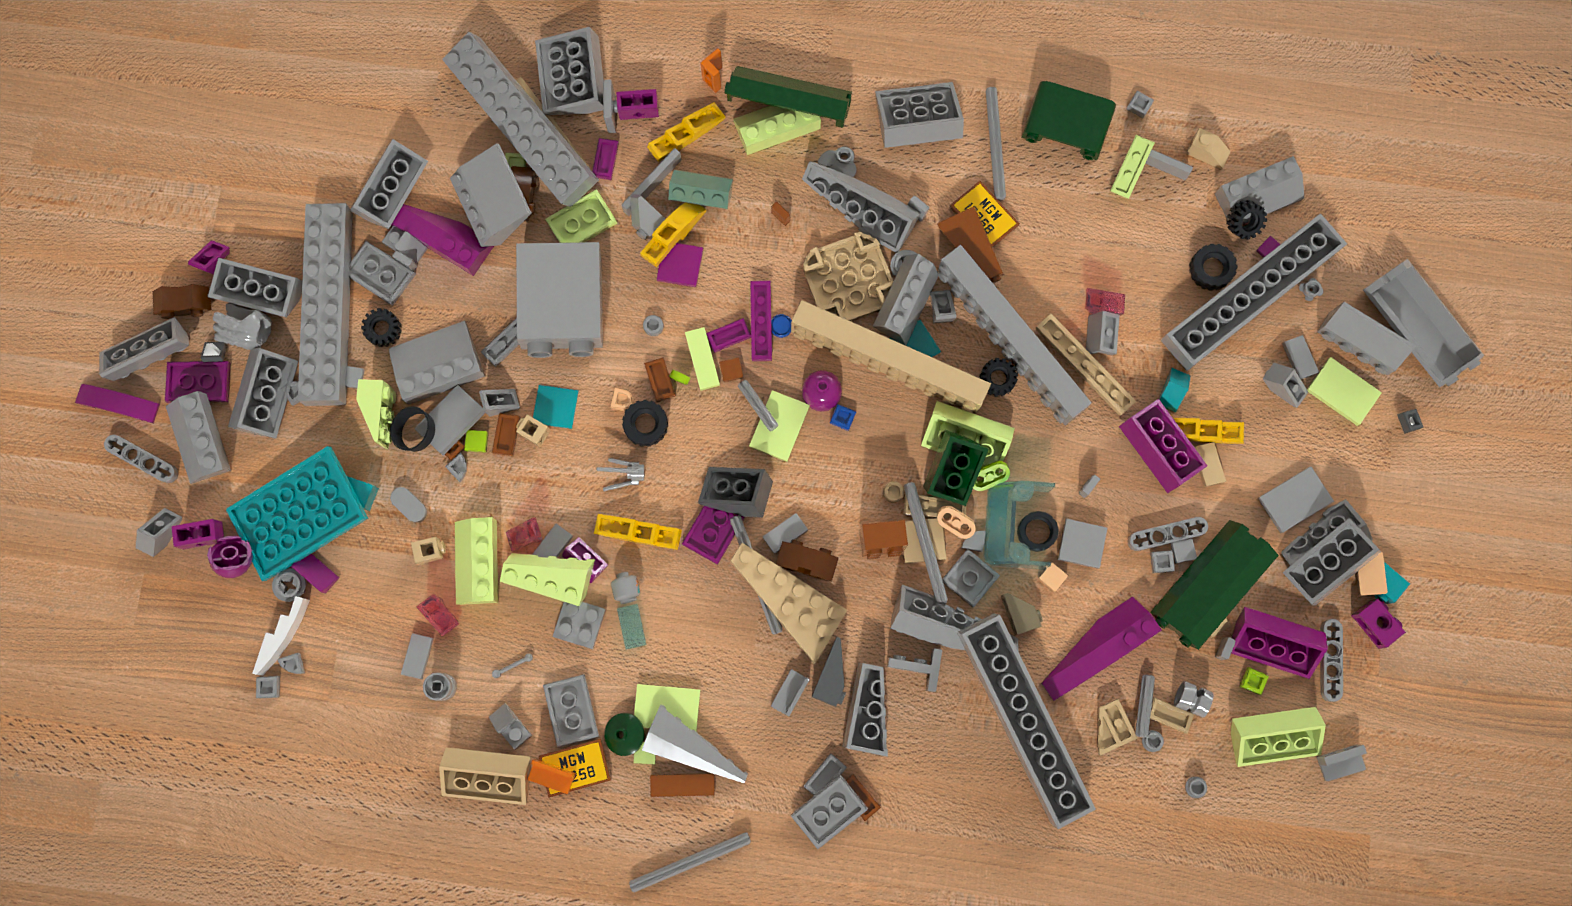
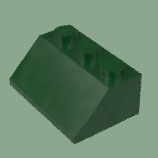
M945 430L923 485L924 489L930 495L966 506L989 449L965 436Z

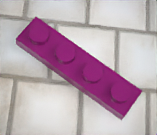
M750 281L752 361H772L771 281Z

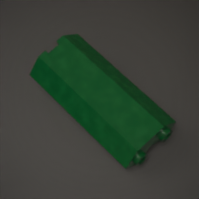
M737 66L734 72H732L730 82H726L724 94H727V101L732 102V98L737 97L836 120V127L841 128L844 127L852 100V91Z
M1229 520L1150 612L1156 618L1155 621L1159 627L1175 631L1180 637L1178 640L1187 648L1191 646L1199 650L1279 556L1266 540L1261 537L1257 539L1248 532L1249 528L1241 523Z

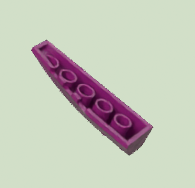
M406 204L402 205L391 226H395L403 232H408L428 249L472 276L476 274L494 247H481L474 230L462 222Z
M1132 596L1099 618L1041 684L1051 699L1055 701L1162 631V629L1150 612Z

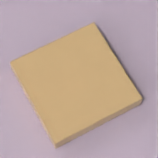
M937 518L925 519L936 560H946L943 527L938 523ZM913 520L905 521L908 546L903 552L904 563L925 562Z

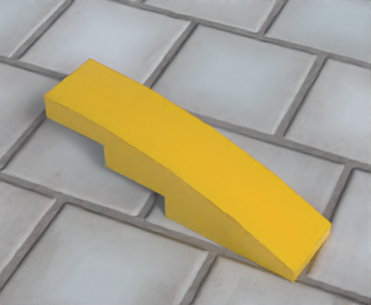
M715 102L684 117L681 123L666 130L663 136L649 142L647 148L655 159L660 162L673 149L676 148L678 151L710 131L726 117Z
M1173 418L1190 442L1244 444V422H1223L1222 420H1201L1200 418Z
M598 514L593 534L678 550L682 530L654 523L641 522L635 519Z

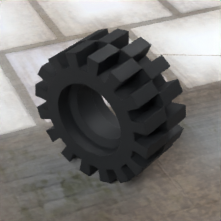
M1242 200L1240 201L1241 205L1236 203V208L1229 210L1232 214L1227 215V218L1230 220H1227L1226 224L1229 225L1228 229L1232 233L1248 240L1250 236L1252 238L1257 237L1255 233H1262L1260 229L1261 227H1266L1263 222H1267V218H1265L1267 212L1253 201ZM1252 213L1250 222L1242 226L1244 217Z
M377 308V311L374 309L370 311L372 314L369 315L367 313L365 315L367 319L362 320L364 326H361V329L364 331L362 333L373 345L389 347V343H396L394 341L395 338H400L398 333L402 332L400 329L402 326L399 319L391 311ZM379 321H386L389 325L388 331L383 335H378L374 331V327Z
M995 358V360H989L982 368L979 378L991 383L988 390L989 395L994 394V397L1001 395L1002 397L1009 394L1015 387L1018 380V372L1015 371L1016 367L1011 365V361L1006 362L1005 358L1002 360ZM996 370L1004 372L1006 382L1001 385L995 384L991 380V373Z

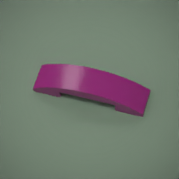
M81 384L75 401L76 404L110 411L153 424L160 404L87 384Z

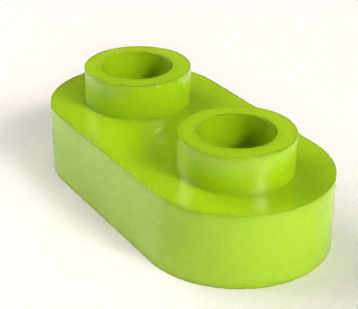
M995 461L981 467L978 477L982 476L983 480H976L973 489L984 491L1005 482L1010 476L1008 465L1003 461ZM998 468L1003 469L1000 473L995 472V470Z

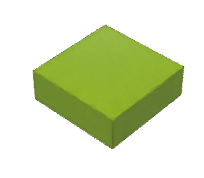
M468 430L466 432L465 451L486 453L488 432Z
M1247 667L1239 687L1261 695L1269 676Z

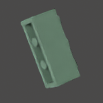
M674 170L669 182L668 200L728 209L732 195L733 179Z

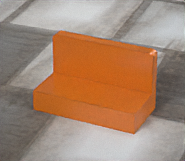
M717 48L700 62L702 80L715 93L721 89L719 70L722 69L721 51Z
M538 759L532 760V768L527 780L569 794L576 773Z

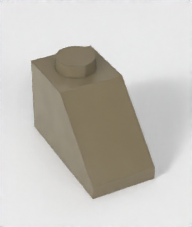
M1009 593L1001 595L1014 635L1042 627L1040 622H1043L1040 611L1036 610L1035 606Z

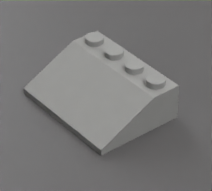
M590 27L535 40L543 113L545 115L589 114L602 111L604 78L599 36Z
M953 82L875 91L881 135L885 148L963 138L964 118Z
M499 144L493 145L460 166L450 177L481 247L501 245L531 214Z
M466 321L389 348L396 383L402 400L408 405L453 389L457 385L461 386L485 377Z

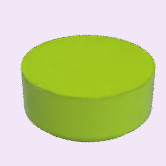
M673 369L669 375L670 378L684 385H688L691 379Z

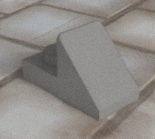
M395 226L390 229L382 240L383 244L394 251H400L416 264L428 249L406 231L403 232Z
M950 290L930 292L933 323L953 322L956 319V311Z
M506 703L489 716L497 733H501L514 750L532 736Z

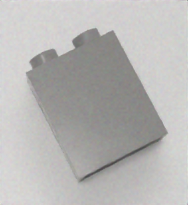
M599 242L516 244L517 341L521 349H527V355L530 357L546 358L552 356V349L569 348L570 356L588 357L594 354V348H603L602 263Z

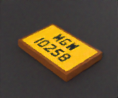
M981 181L977 182L950 205L955 214L974 206L992 247L997 245L1020 224Z
M601 739L539 755V760L576 773L569 792L611 781ZM546 787L548 798L564 794Z

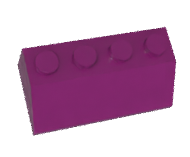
M1159 399L1119 426L1167 494L1208 466Z
M1244 607L1240 613L1232 634V639L1236 642L1231 654L1308 679L1311 678L1328 650L1326 633Z

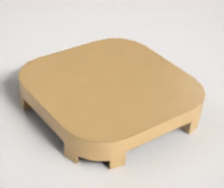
M862 232L854 233V236L818 249L817 247L813 248L806 256L803 265L804 275L816 306L848 321H854L879 312L894 282L880 249V243L876 238L874 239L870 235L862 234Z

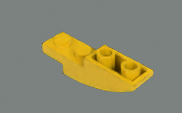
M683 203L653 232L652 239L640 252L641 257L657 267L676 243L686 237L707 210L699 204Z

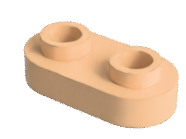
M943 506L938 510L937 520L942 527L962 539H968L974 535L975 524L971 518L952 506ZM950 513L951 516L949 518H945L944 514ZM967 524L968 527L966 529H962L961 525Z

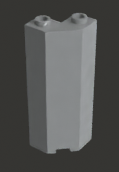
M1408 259L1363 290L1395 332L1416 345L1412 353L1439 388L1444 384L1450 386L1459 380L1457 376L1467 368L1472 370L1481 364L1479 360L1484 354Z

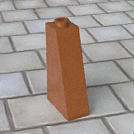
M974 206L937 223L939 229L955 248L961 245L992 283L1001 280L1000 276L1005 274Z

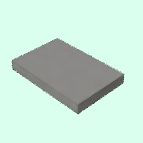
M368 241L363 244L349 263V277L392 306L416 275L414 271Z
M459 385L429 413L435 423V435L430 444L443 456L485 414L484 409ZM426 417L414 428L423 437L427 430Z
M1308 467L1258 498L1280 533L1334 502L1312 467Z
M585 674L543 685L557 747L599 737Z
M840 774L794 811L791 817L814 846L819 849L867 811L868 808Z

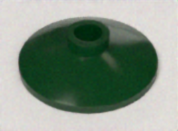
M620 713L613 716L605 727L604 738L606 745L616 755H632L640 749L644 741L643 725L636 716L630 713ZM620 731H622V732L624 733V736H623L622 739L619 737V732H620Z

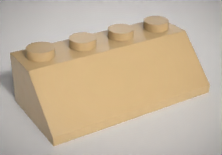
M446 747L439 765L442 796L526 805L530 783L527 779L531 771V757Z

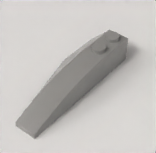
M812 161L808 163L802 178L820 196H824L834 209L837 208L845 215L844 218L849 222L852 221L862 234L870 235L874 239L876 238L881 245L896 253L902 248L921 213L869 184Z
M902 585L892 613L890 629L930 643L965 650L957 632L982 619L978 617L973 619L963 614L965 610L959 607L955 610L946 605V602L937 603L934 595ZM1010 634L1018 650V638Z

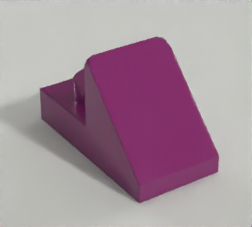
M211 240L188 261V265L214 275L218 258L224 259L228 256L230 248Z

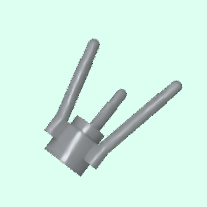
M609 458V462L625 465L627 468H596L597 471L627 473V479H631L630 481L604 487L603 491L629 485H639V481H644V465H639V462Z

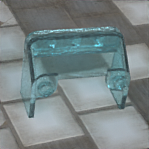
M1012 481L1002 482L988 489L986 535L984 541V559L988 564L1041 570L1051 567V562L1030 561L1028 546L1023 543L1014 542L1016 501H1028L1033 496L1034 491L1050 492L1055 488V483Z

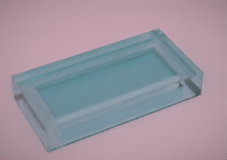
M638 604L617 608L625 649L628 650L647 645Z

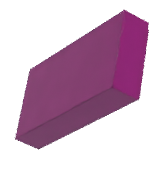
M599 138L592 170L597 178L612 180L619 146L618 141Z
M744 318L706 333L714 353L751 338Z

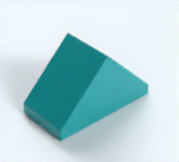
M1174 368L1170 369L1158 398L1166 409L1172 412L1177 411L1189 390L1191 375Z

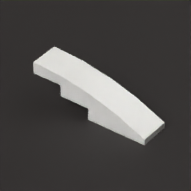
M295 596L289 616L281 614L275 633L265 634L252 674L264 675L279 659L296 633L310 600Z

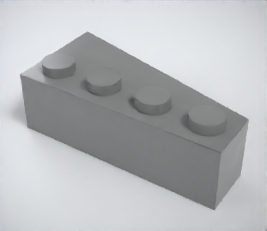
M858 663L842 747L888 757L883 667Z

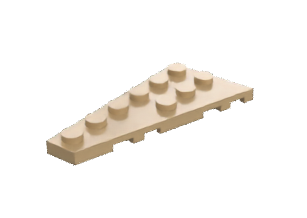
M741 543L730 562L764 601L786 631L795 639L799 647L808 655L812 663L815 664L847 610L747 545Z

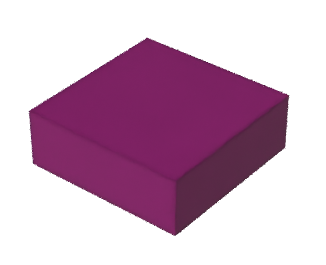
M1270 235L1256 252L1264 258L1281 244Z

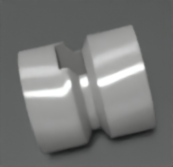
M432 673L427 676L423 683L424 694L429 699L435 701L449 700L457 690L455 679L445 673Z
M1183 681L1177 690L1174 706L1185 711L1190 709L1192 714L1204 718L1210 710L1214 694L1204 688L1197 689L1196 685Z

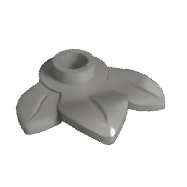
M840 147L836 151L828 150L818 159V164L851 177H854L856 174V166L853 162L854 152L849 147ZM846 155L848 158L843 160L841 156Z

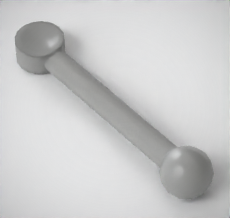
M528 653L524 658L503 669L494 670L492 676L499 678L502 673L526 661H532L533 656Z

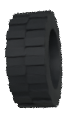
M1221 244L1203 246L1192 257V261L1189 264V273H1191L1192 280L1204 290L1213 291L1224 288L1237 273L1238 265L1236 264L1237 259L1234 257V253ZM1216 258L1222 263L1223 271L1219 276L1213 277L1206 274L1203 265L1207 259Z
M647 400L636 401V403L631 404L625 410V415L622 418V427L627 438L634 444H638L641 447H650L663 440L664 435L667 434L668 419L664 409L659 404ZM641 414H650L655 419V427L649 433H641L636 429L635 421Z

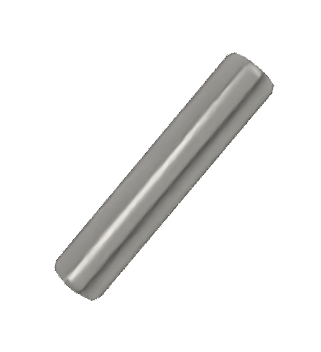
M743 380L738 384V388L767 429L773 431L778 427V423L749 382Z
M1152 675L1142 676L1135 731L1136 736L1141 738H1147L1149 733L1155 677Z

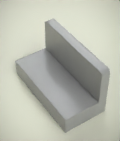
M1106 311L1089 315L1086 350L1090 354L1098 352L1107 355L1117 354L1120 315Z
M791 669L771 707L790 716L810 679Z
M1353 745L1317 756L1324 780L1331 781L1366 770L1362 758L1363 754H1367L1365 746Z

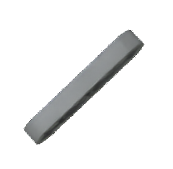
M110 435L105 439L104 447L109 453L165 483H172L177 479V468L120 436ZM117 442V444L123 446L124 448L120 450L114 447L112 443ZM136 449V458L130 460L128 458L129 451ZM153 458L155 461L153 468L147 469L145 467L146 461ZM162 468L169 471L171 475L168 477L158 470Z
M1195 517L1138 531L1128 537V546L1134 551H1141L1198 537L1207 532L1208 523L1204 518ZM1195 521H1197V524L1202 525L1199 532L1197 529L1188 531L1187 528L1196 524ZM1174 526L1182 528L1183 535L1181 537L1173 535L1172 530ZM1154 531H1160L1163 534L1161 542L1154 541L1152 537ZM1136 536L1138 539L1148 538V541L1142 542L1140 547L1138 544L1133 543Z
M1330 619L1325 620L1321 624L1320 631L1326 633L1327 639L1331 638V631L1327 630V626H1331L1332 623V627H1336V631L1332 632V638H1336V641H1327V646L1329 644L1335 645L1337 652L1334 656H1331L1326 651L1320 661V693L1324 700L1335 702L1339 701L1343 696V627L1338 620ZM1329 665L1335 666L1337 670L1334 677H1330L1327 674L1326 670ZM1327 680H1336V683H1332V690L1336 691V695L1331 696V694L1327 693V690L1331 689V683H1327Z

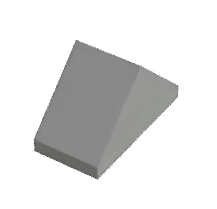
M515 389L479 391L484 412L489 417L520 408Z

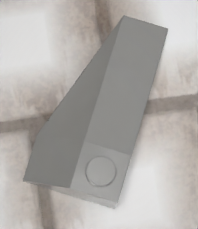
M1345 499L1328 508L1317 523L1313 522L1309 526V530L1303 536H1298L1281 554L1291 566L1348 518L1372 541L1373 538L1367 524Z

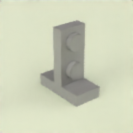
M932 649L930 665L927 664V660L914 658V662L906 661L905 656L894 655L893 658L888 659L887 667L928 674L926 691L936 692L942 650Z

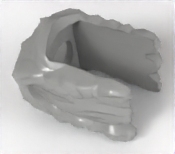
M227 303V315L219 312L214 313L213 320L215 323L213 329L216 331L214 339L218 342L252 350L261 347L271 333L272 321L270 317L259 310Z

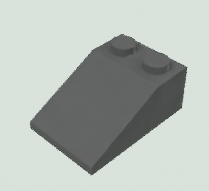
M709 467L698 503L744 517L763 518L773 481L765 469Z
M836 637L812 695V698L836 707L837 704L841 705L846 695V692L843 691L841 638Z

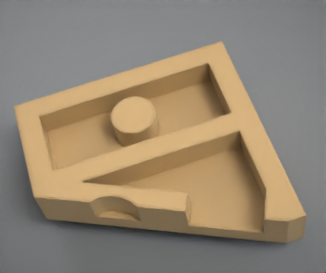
M1119 699L1098 708L1099 755H1103L1137 739Z

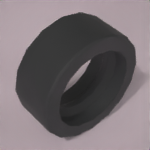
M1036 511L1029 513L1020 521L1017 535L1025 548L1030 551L1039 552L1048 549L1055 543L1058 538L1059 529L1057 522L1051 515L1046 512ZM1036 519L1046 522L1050 529L1049 538L1040 544L1033 543L1026 535V526L1029 522Z

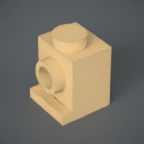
M528 414L525 418H521L516 426V432L538 447L542 446L551 432L548 426ZM536 428L535 433L530 434V429Z
M437 537L411 543L416 564L422 565L444 559L443 554L446 553L445 544ZM430 548H434V553L432 555H429L428 550Z

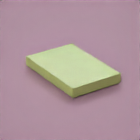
M597 189L580 198L573 206H566L545 219L559 243H585L617 224L616 219Z
M1331 357L1328 358L1307 388L1310 394L1356 426L1361 424L1382 393Z
M772 390L766 408L778 423V427L773 431H769L760 419L749 447L788 462L810 405Z
M637 684L634 716L641 721L643 728H650L660 705H663L674 717L680 718L681 722L690 730L697 732L701 690Z

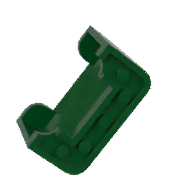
M1042 81L1039 83L1021 138L1030 143H1037L1042 138L1050 139L1080 148V154L1086 160H1098L1115 112L1116 103L1112 100L1060 84Z

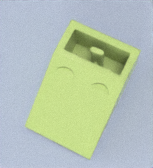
M358 379L356 400L371 435L376 443L385 449H389V443H392L390 428L394 419L392 406L396 402V392L383 380Z

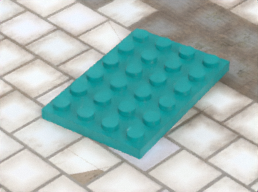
M330 446L323 448L226 509L239 537L250 544L253 554L252 563L261 581L269 580L279 572L290 567L293 563L302 560L369 519Z

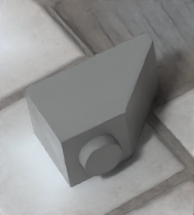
M632 194L630 196L632 226L637 230L636 234L644 240L652 239L653 232L661 225L665 218L641 195Z
M1273 363L1263 377L1270 391L1295 408H1298L1308 394L1306 387L1293 368Z
M164 508L137 530L135 548L154 557L168 545L172 538L171 526L179 525L182 517Z

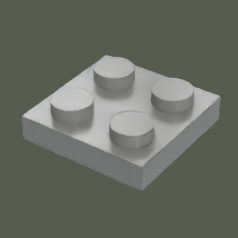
M564 602L552 637L594 649L606 609L582 602L580 606Z

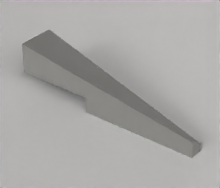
M660 705L647 734L642 751L745 783L748 775L747 772H742L734 765L732 760L726 759L718 752L716 747L695 730H690L685 726L681 719L669 713L665 706Z

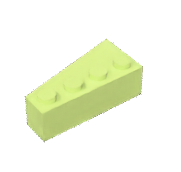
M511 553L503 563L500 582L580 606L587 595L595 559L584 561L577 560V558L558 559L556 556H548L546 558L538 557V555Z

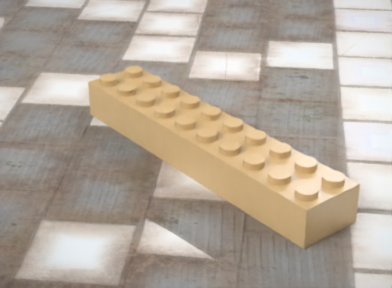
M801 300L791 321V332L794 333L793 335L800 340L808 339L818 348L826 347L836 356L841 357L844 355L854 364L860 365L862 363L868 366L867 368L872 372L879 373L880 371L887 374L886 377L893 381L900 380L905 382V386L911 389L918 388L923 390V393L929 397H939L943 399V403L950 406L957 405L962 410L976 414L991 385L987 381Z

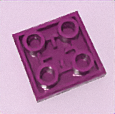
M676 243L659 264L657 281L697 287L703 247Z

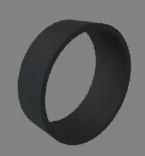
M414 406L402 409L393 419L390 428L393 444L405 451L417 452L425 449L432 442L435 435L433 418L421 408ZM416 414H424L427 420L426 434L418 445L408 448L402 438L403 427L410 417Z

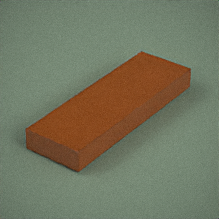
M715 774L650 775V797L715 795Z

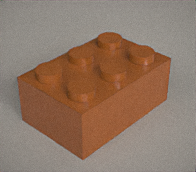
M905 520L862 524L859 535L862 557L867 556V560L878 559L883 554H888V557L900 556L908 546Z

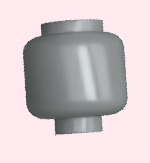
M628 572L617 574V579L611 582L614 599L620 601L621 604L636 601V597L640 595L637 577L629 575Z

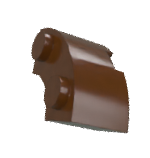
M512 166L513 175L531 211V214L524 220L528 222L531 215L535 213L533 197L535 188H538L539 176H536L535 171L530 167Z
M196 284L180 287L161 286L152 291L153 315H161L163 319L187 315L201 317L205 312L212 310L211 298L208 297L210 287Z
M792 539L791 543L782 541L776 565L789 571L832 582L839 558L831 555V550L820 548L819 550L803 546V542Z

